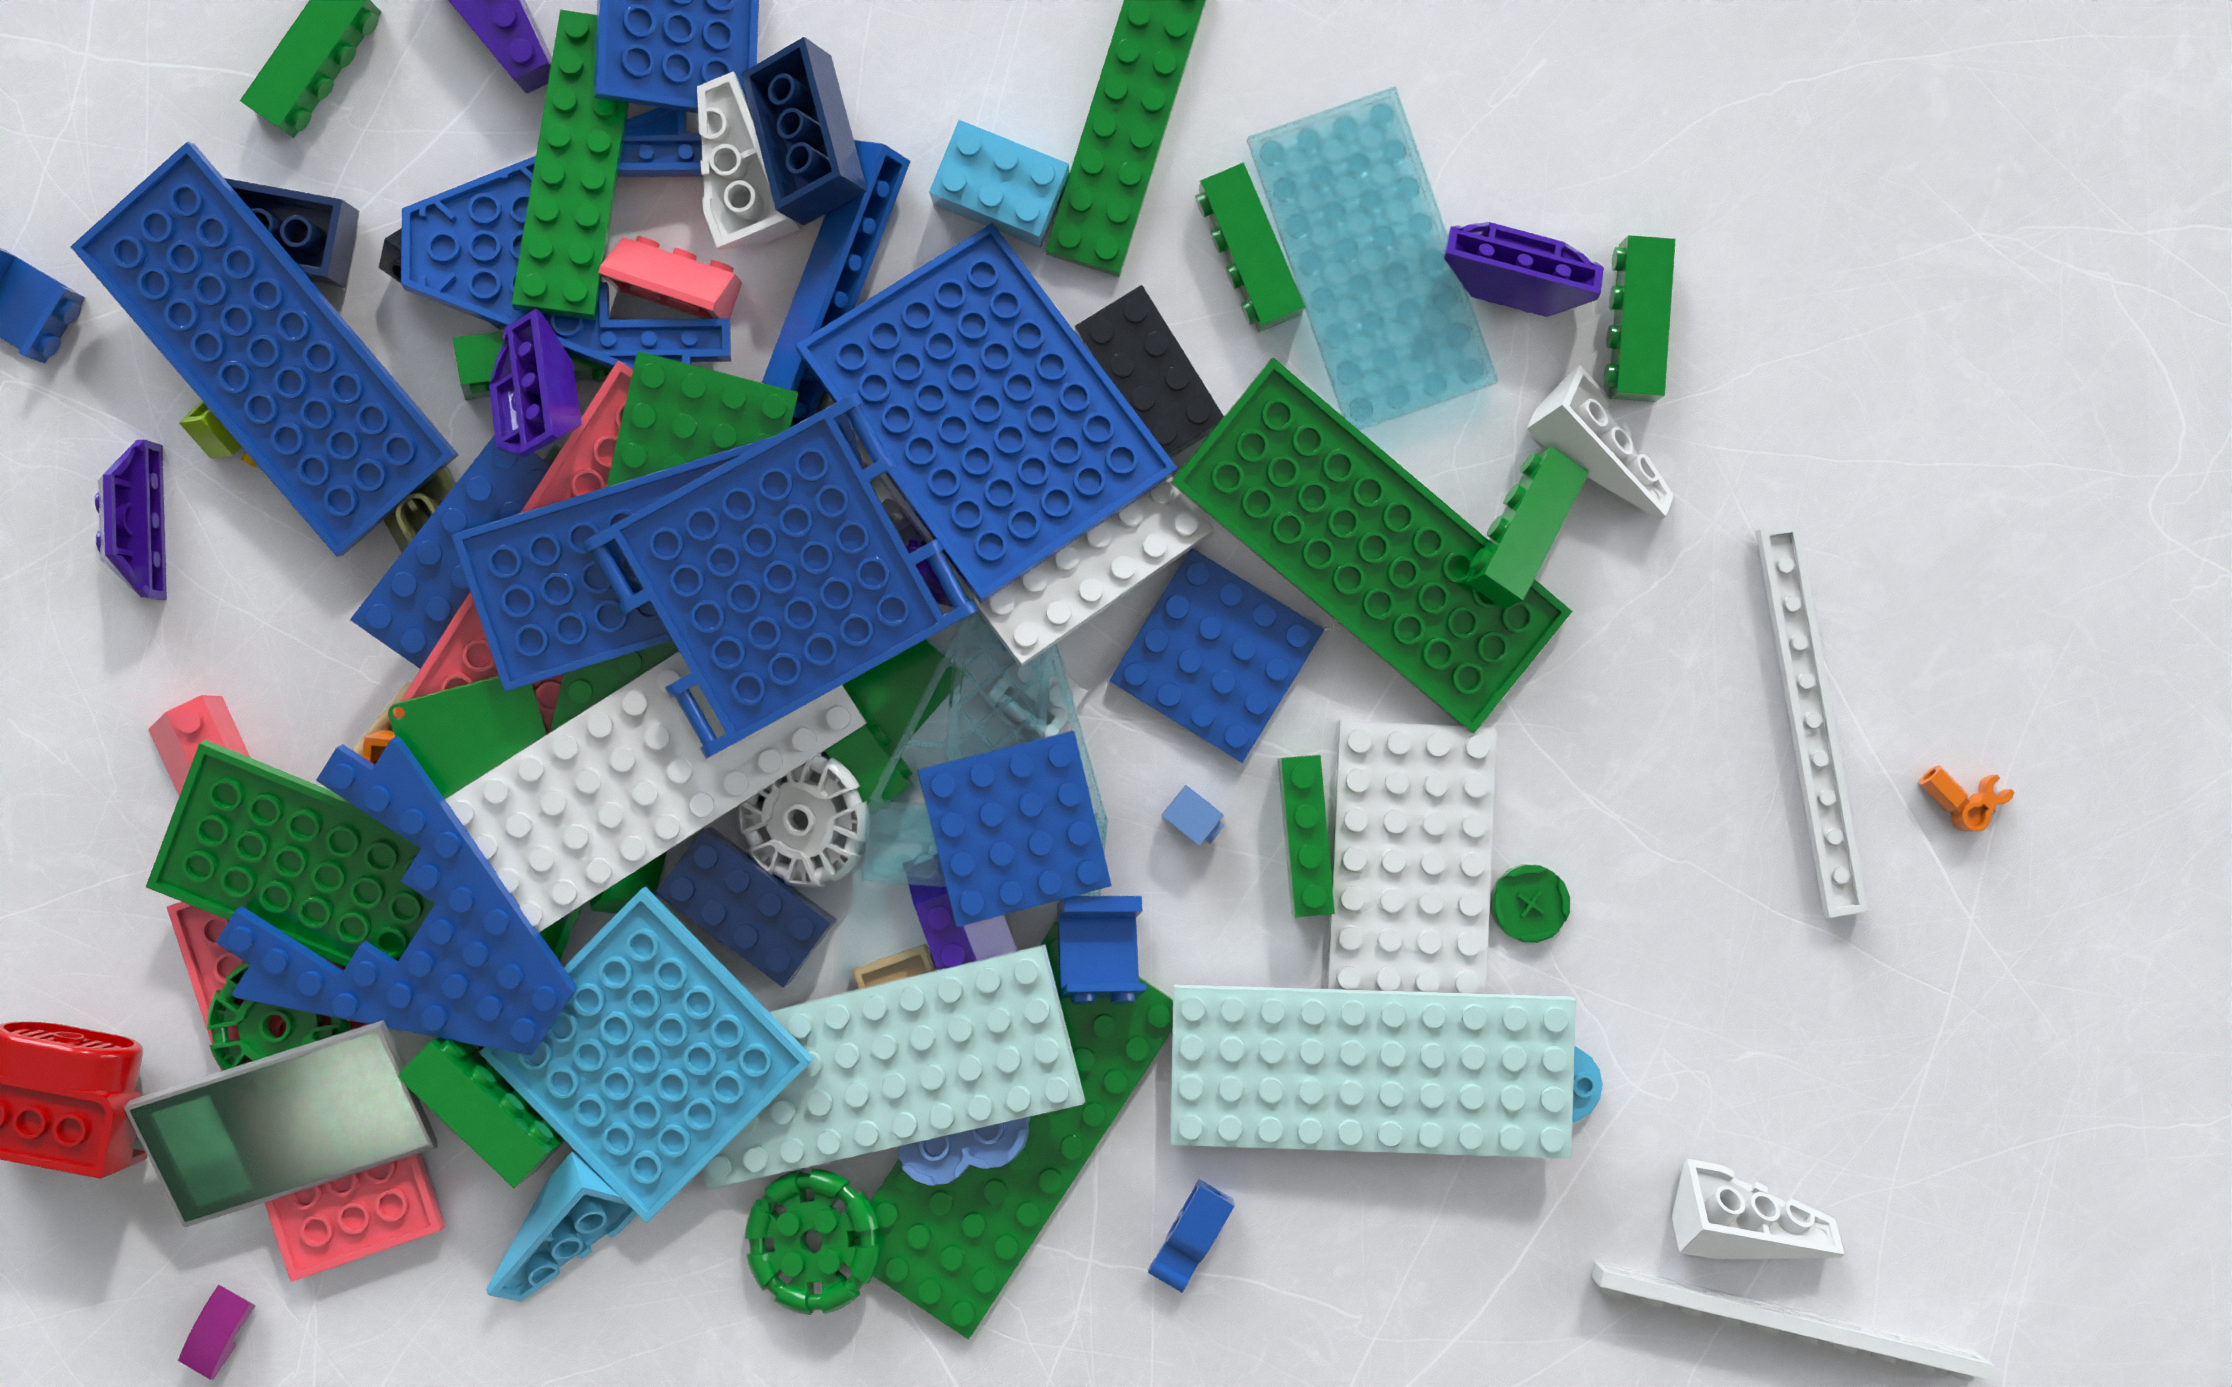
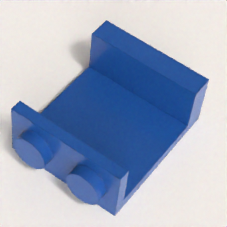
M0 248V338L20 349L18 353L46 363L48 358L53 356L59 349L60 338L68 325L79 316L80 305L85 297L12 253Z
M1073 896L1062 899L1057 903L1060 998H1071V1003L1076 1005L1093 1004L1096 1002L1095 998H1111L1112 1004H1130L1135 1002V997H1139L1146 991V983H1139L1136 917L1143 912L1142 896Z

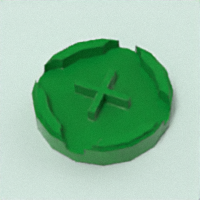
M1522 864L1508 869L1496 881L1491 892L1490 910L1495 923L1506 935L1521 942L1539 943L1556 935L1564 922H1566L1570 914V895L1565 883L1553 871L1540 865Z

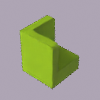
M202 400L179 422L211 459L234 456L242 447Z

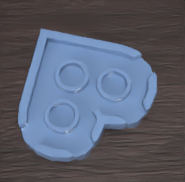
M1030 1117L898 1146V1157L903 1164L901 1167L915 1181L931 1186L953 1182L956 1178L962 1176L970 1165L982 1169L1004 1166L1014 1160L1025 1147L1029 1134Z

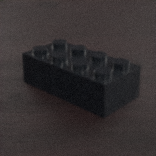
M1143 285L1138 286L1075 325V333L1170 458L1208 436L1224 417Z

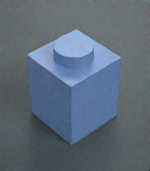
M1186 784L1162 814L1163 818L1199 846L1204 840L1210 844L1224 827L1220 822L1224 814Z

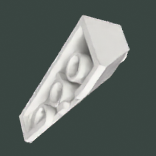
M734 71L697 86L699 134L702 138L703 159L701 161V174L704 180L703 213L716 247L721 250L765 244L801 229L799 223L775 210L750 107Z
M1581 365L1577 366L1535 409L1527 427L1532 438L1538 445L1544 446L1545 449L1553 446L1589 472L1588 478L1659 520L1665 518L1673 498L1672 492L1649 457L1644 454L1638 455L1633 448L1632 440L1629 437L1633 433L1625 423L1619 427L1607 407L1613 403L1605 391Z
M1687 1159L1683 1163L1672 1214L1679 1253L1711 1259L1841 1258L1845 1255L1834 1218L1794 1199L1785 1202L1767 1193L1768 1187L1758 1182L1750 1185L1734 1177L1735 1171L1723 1165Z

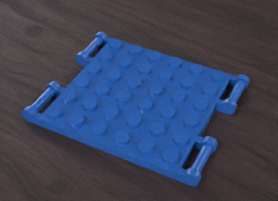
M858 392L845 397L582 542L587 553L592 552L617 595L620 601L617 605L622 614L625 615L651 601L690 669V674L666 686L665 689L670 698H676L703 745L700 747V750L705 759L978 610L972 599L968 601L941 552L944 547L939 538L909 553L871 485L870 480L895 468L898 464L892 454L888 456L861 407L864 402ZM845 413L874 463L865 469L861 467L835 420ZM616 540L644 590L634 594L606 544ZM925 559L930 564L954 608L945 614L942 613L916 566L917 563ZM696 684L699 685L726 734L718 738L716 737L689 688Z

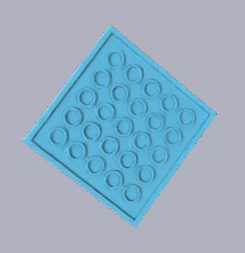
M644 887L564 967L578 988L534 1054L529 1056L484 1047L480 1054L601 1178L648 1223L815 1058L649 889Z

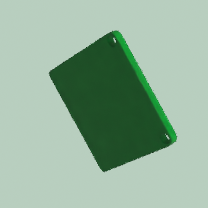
M925 639L844 683L843 687L848 694L853 692L867 711L862 716L868 725L872 727L874 724H877L890 741L885 748L894 758L963 680L964 674Z
M499 676L393 703L388 710L389 720L395 737L398 736L405 742L444 799L548 735L533 684L504 691ZM401 707L404 709L405 715L398 718L394 716L393 709Z

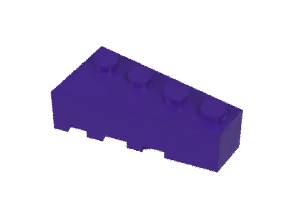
M448 0L526 94L548 84L552 56L525 0Z

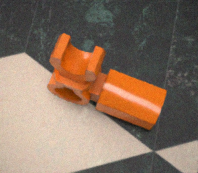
M1939 765L1929 769L1918 781V784L1946 812H1951V821L1955 828L1965 832L1982 831L1987 828L1991 816L1996 812L1995 806L2009 802L2015 793L2012 789H2003L1998 796L1995 795L1993 786L2000 777L1998 775H1988L1980 781L1979 793H1974L1968 798V793Z

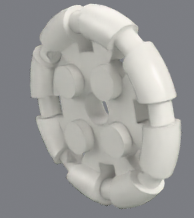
M821 753L786 774L788 782L782 784L781 779L737 806L739 834H744L749 849L746 851L751 859L769 874L785 880V885L795 888L824 887L826 881L832 880L837 882L846 876L863 855L860 848L862 843L867 841L869 837V809L867 801L862 802L857 790L860 787L858 781L835 758L828 760L821 757ZM813 771L822 774L819 783L810 780ZM841 794H842V796H843V798H844V801H845V803H846V806H847V808H848V809L843 810V811H841V810H842L841 802H840V800L836 797V796H839V795H841ZM760 795L766 797L763 806L758 801ZM796 809L802 810L807 815L808 826L806 829H801L795 824L793 816ZM765 825L772 839L766 842L763 841L758 829ZM839 833L847 836L845 844L835 841ZM820 855L824 866L816 865L813 857ZM784 856L792 859L790 865L784 862Z

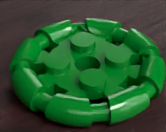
M244 962L225 977L226 984L221 990L215 991L208 1009L206 1030L211 1029L213 1044L209 1045L211 1053L223 1071L246 1064L247 1057L255 1061L352 1030V1020L347 1021V1019L329 1016L331 1024L322 1025L323 1015L250 1000H244L239 1005L236 997L231 994L250 966ZM273 1015L281 1016L286 1022V1031L282 1036H276L270 1031L269 1021ZM238 1025L240 1040H230L228 1026ZM346 1051L315 1060L324 1081L333 1073L332 1066L337 1060L343 1059ZM297 1067L289 1068L290 1076L284 1077L281 1074L283 1078L282 1084L258 1091L252 1078L250 1081L243 1083L242 1088L252 1093L270 1097H283L286 1092L292 1091L296 1094L307 1091Z
M812 1169L811 1173H802L801 1170L789 1172L765 1188V1196L762 1200L755 1201L749 1213L745 1228V1239H749L750 1253L746 1254L751 1273L763 1291L768 1289L776 1297L774 1302L790 1311L811 1315L815 1310H822L824 1314L842 1309L860 1296V1288L864 1283L869 1284L875 1273L881 1246L876 1240V1229H879L878 1221L865 1195L862 1192L857 1193L849 1186L850 1181L843 1176L822 1169ZM805 1189H811L815 1199L806 1201ZM838 1199L847 1205L842 1215L833 1207ZM778 1203H781L787 1209L781 1215L774 1210ZM809 1230H814L821 1236L822 1246L819 1251L811 1250L806 1243V1235ZM853 1231L860 1232L861 1244L854 1245ZM765 1237H774L775 1250L766 1251ZM844 1264L850 1267L852 1274L849 1278L840 1272ZM781 1272L788 1277H793L788 1285L778 1277ZM822 1281L821 1294H814L813 1283Z

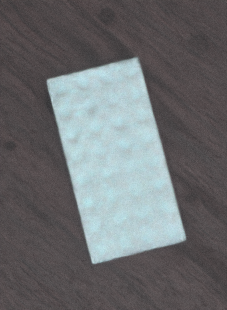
M1396 86L1248 136L1247 143L1299 293L1305 305V310L1341 414L1358 430H1362L1491 386L1499 381L1469 294L1444 260L1448 234Z

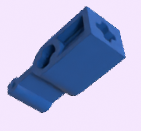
M1198 1179L1173 1222L1162 1247L1149 1266L1148 1273L1182 1293L1198 1264L1205 1258L1235 1207L1233 1198Z

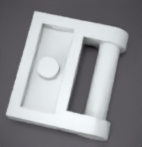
M1038 655L1021 668L1014 660L987 695L984 703L992 709L995 707L999 708L1035 736L1043 738L1059 733L1088 691ZM1010 686H1015L1055 716L1052 722L1047 725L1007 696L1005 693Z

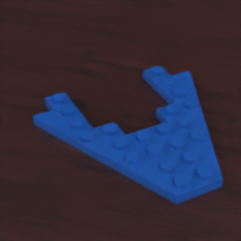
M658 107L627 119L618 177H703L701 174V161H703L702 138L699 133H687L685 111ZM536 156L402 208L401 285L404 290L502 328L507 327L529 313L527 311L514 310L511 303ZM601 282L596 320L543 314L566 352L612 369L618 360L633 369L637 351L690 365L691 362H731L730 318L610 320L609 286L607 282Z
M396 736L390 740L375 765L344 744L336 747L316 781L421 848L401 879V882L435 903L399 961L365 941L358 947L344 971L242 906L235 910L215 942L250 965L231 995L240 999L367 1024L384 1020L387 1028L532 1056L578 987L535 926L530 924L516 899L509 893L492 865L485 858L475 841L401 738Z

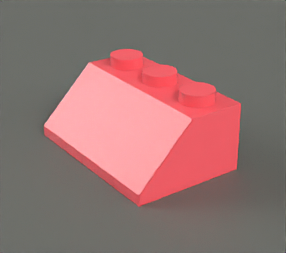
M637 236L636 241L622 237L600 265L598 273L616 290L703 319L731 318L742 285L741 280L733 273L734 268L725 263L711 260L710 265L696 261V255L679 248H674L673 253L659 249L660 244L642 236Z
M198 696L165 712L148 729L178 796H180L198 745L202 741H210L251 758L222 696Z

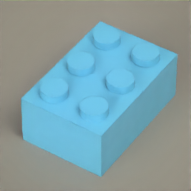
M958 120L929 194L935 206L985 226L993 223L998 231L1041 248L1063 195L1070 173L1069 164Z

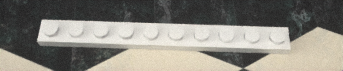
M1796 523L1760 529L1756 531L1824 917L1834 918L1868 912L1800 525Z
M1594 1261L1591 1277L1602 1287L1601 1291L1610 1296L1625 1298V1294L1629 1293L1640 1296L1639 1300L1655 1307H1663L1664 1302L1679 1305L1678 1310L1693 1316L1701 1317L1703 1311L1716 1314L1718 1320L1730 1325L1741 1326L1742 1321L1756 1324L1755 1328L1772 1335H1779L1780 1330L1794 1333V1338L1809 1344L1817 1345L1819 1339L1833 1342L1832 1346L1838 1350L1851 1354H1857L1858 1349L1870 1351L1872 1357L1889 1363H1896L1897 1358L1910 1361V1365L1919 1370L1934 1373L1935 1367L1949 1370L1948 1374L1950 1376L1968 1382H1973L1974 1377L1987 1380L1991 1378L1993 1364L1976 1352Z

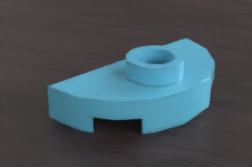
M1576 1046L1574 1048L1572 1122L1581 1120L1593 1111L1600 1100L1603 1086L1600 1069L1592 1057Z

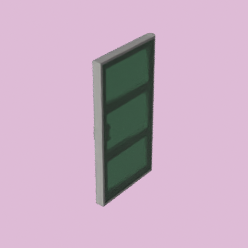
M384 1020L129 1100L124 1107L181 1225L185 1228L435 1149L438 1146L437 1138L419 1098L397 1077L405 1066Z

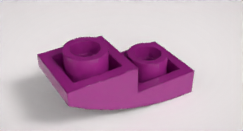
M218 1285L193 1325L178 1361L206 1378L214 1380L237 1345L233 1342V1339L256 1305Z

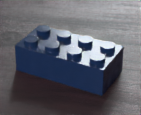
M802 37L741 73L777 212L805 226L867 192L832 56L806 37Z
M224 178L312 282L345 287L360 211L343 199Z
M713 827L701 830L655 892L782 988L791 983L837 920L797 889L785 885V880L769 874L754 862L747 852Z

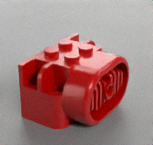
M18 1021L0 1024V1160L99 1179L146 1160L147 1154L145 1151L134 1149L136 1132L124 1109L129 1100L140 1097L136 1088L143 1057L142 1045L124 1036L56 1023Z

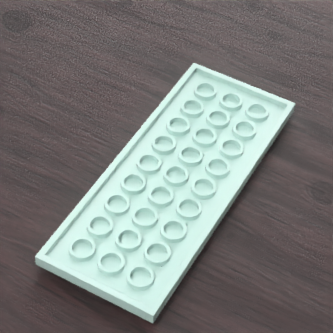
M1046 945L768 1011L815 1059L740 1131L702 1171L708 1190L1082 1105L1085 1102Z
M1174 984L1170 1145L1571 1159L1576 999L1571 996Z

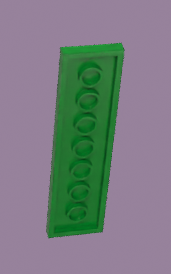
M1206 0L1123 1L1047 243L1046 255L1120 277Z
M560 10L511 303L514 310L531 312L537 309L542 314L596 320L602 276L598 271L606 256L629 103L594 98L597 15Z

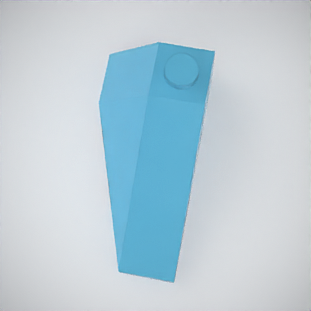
M571 1152L547 1179L487 1286V1294L518 1302L523 1301L557 1277L560 1273L559 1267L576 1255L583 1259L592 1252L590 1246L606 1234L612 1238L620 1233L637 1213L578 1153Z

